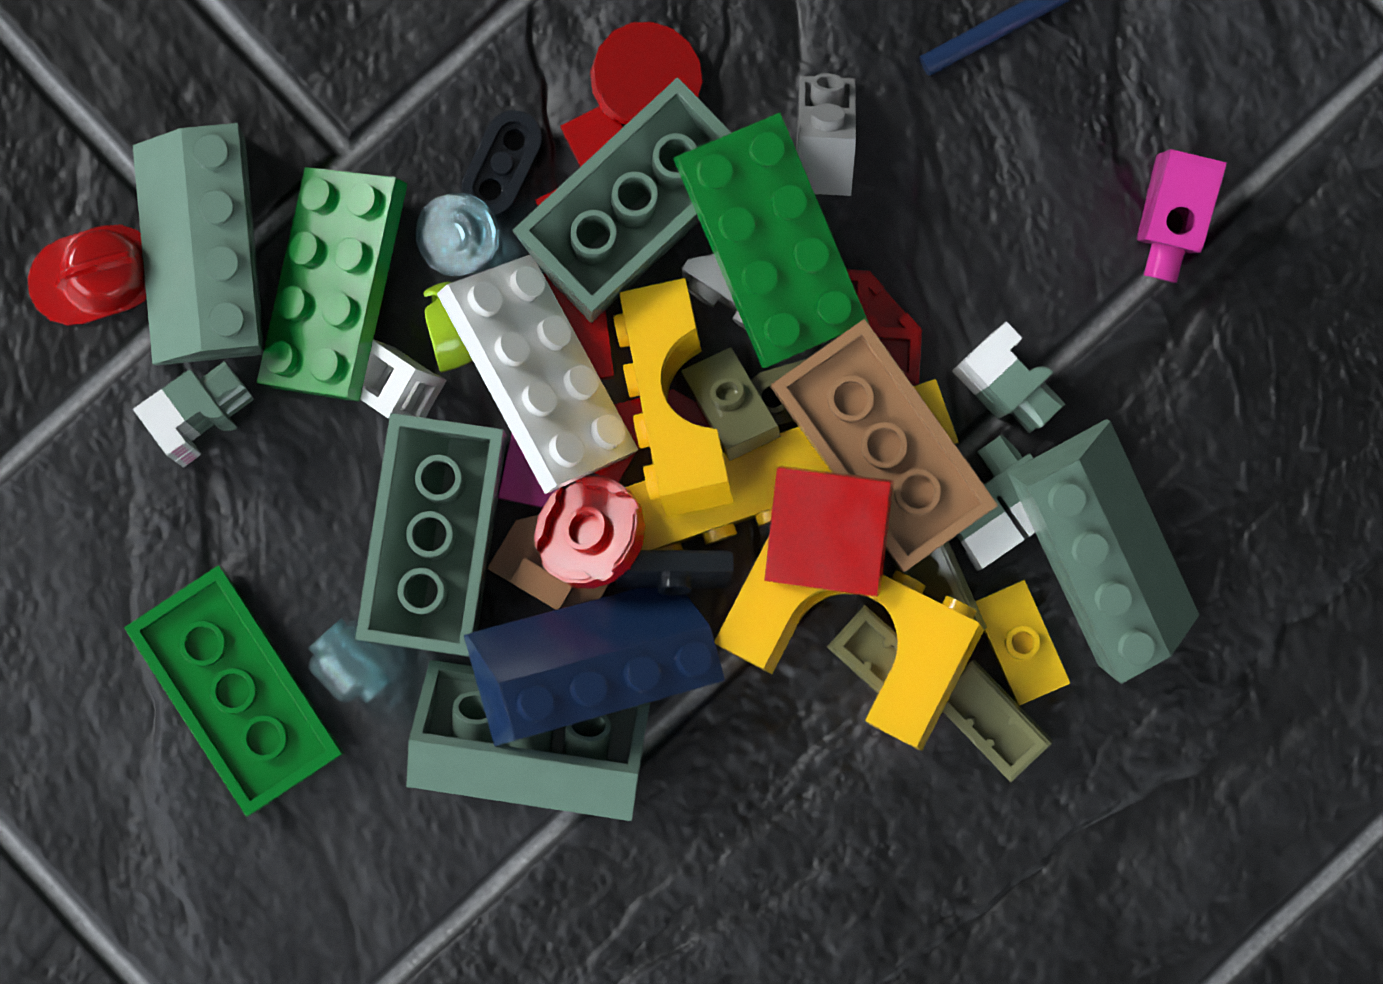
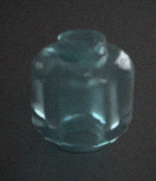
M342 618L308 648L314 654L310 659L309 669L338 701L349 702L359 695L367 703L391 681L384 671L391 664L393 654L385 644L355 640L358 620L347 624Z

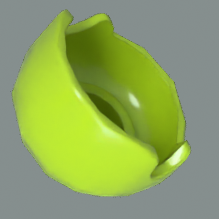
M452 282L438 283L423 293L424 297L432 296V304L425 309V319L441 373L457 369L473 361L437 295L447 284Z

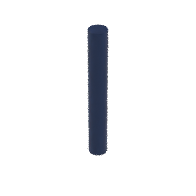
M1024 0L919 56L921 65L927 75L931 76L1070 0Z

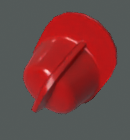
M121 224L105 225L60 238L45 246L33 260L28 274L29 295L36 309L51 321L64 325H76L128 311L142 304L147 298L141 233L136 229Z

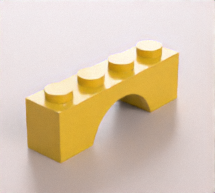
M682 278L619 292L623 313L613 315L620 348L630 346L633 363L623 365L630 398L640 396L643 413L633 415L640 449L646 447L651 449L653 464L643 466L650 500L661 498L666 517L734 503L718 430L698 426L684 420L667 403L669 387L677 371L688 360L702 352L686 279Z

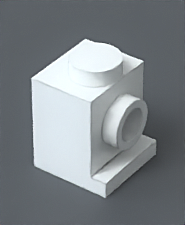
M373 339L360 399L387 418H390V413L426 418L447 380L440 375L432 373L395 347Z

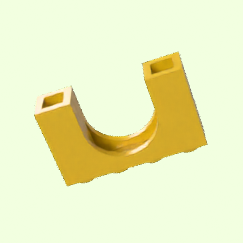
M768 537L714 642L733 655L773 674L797 625L805 613L815 604L828 597L854 593L764 581ZM895 570L891 579L884 575L882 576L881 593L879 596L862 595L875 600L888 610L895 624L898 640L894 664L865 721L871 726L922 751L984 629L979 622L973 620L977 612L975 609L949 596H946L941 604L922 594L926 585Z

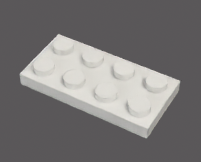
M531 255L447 284L437 293L545 494L622 461L638 451L634 440L542 271Z

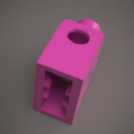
M1173 149L1156 155L1137 236V241L1151 244L1144 276L1177 283L1184 253H1200L1202 251L1227 162ZM1171 210L1176 211L1183 221L1182 229L1178 234L1173 233L1167 227L1166 220Z

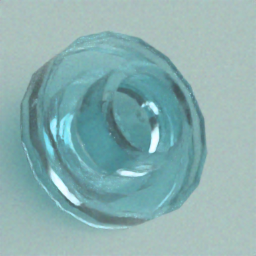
M452 193L433 199L422 209L416 223V242L421 256L431 268L443 275L459 277L481 270L492 260L498 246L499 229L494 214L483 201L471 194Z

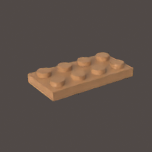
M865 319L771 384V389L831 472L894 480L886 550L903 573L998 506Z

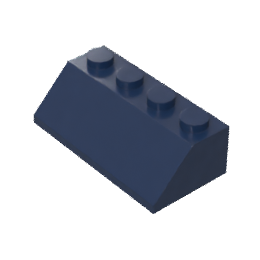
M637 588L464 635L494 746L725 681L708 622L686 594L678 596L663 595L658 593V588Z

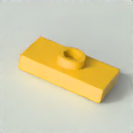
M1025 580L975 601L987 627L984 630L986 638L1014 701L1019 706L1070 684Z

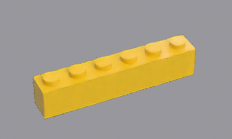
M936 379L914 386L917 393L956 446L959 442ZM796 427L780 433V438L731 461L723 453L734 503L666 517L661 498L650 500L646 481L627 486L626 488L631 491L643 510L646 528L641 550H683L681 543L701 536L705 545H709L736 535L737 532L734 525L752 518H756L758 526L770 524L778 466L831 471L801 429Z

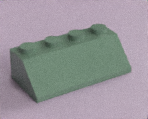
M677 77L513 229V233L555 287L592 323L620 297L619 292L626 291L700 222L673 158L728 135L731 132Z
M238 123L179 128L133 145L153 365L263 355L265 344L245 136Z
M390 413L355 640L469 656L464 635L476 632L479 628L508 437L503 429Z
M1106 419L1011 470L1007 474L1098 666L1122 684L1171 657L1199 617V613L1111 421Z
M430 660L409 737L406 787L632 821L650 702L494 746L472 666Z

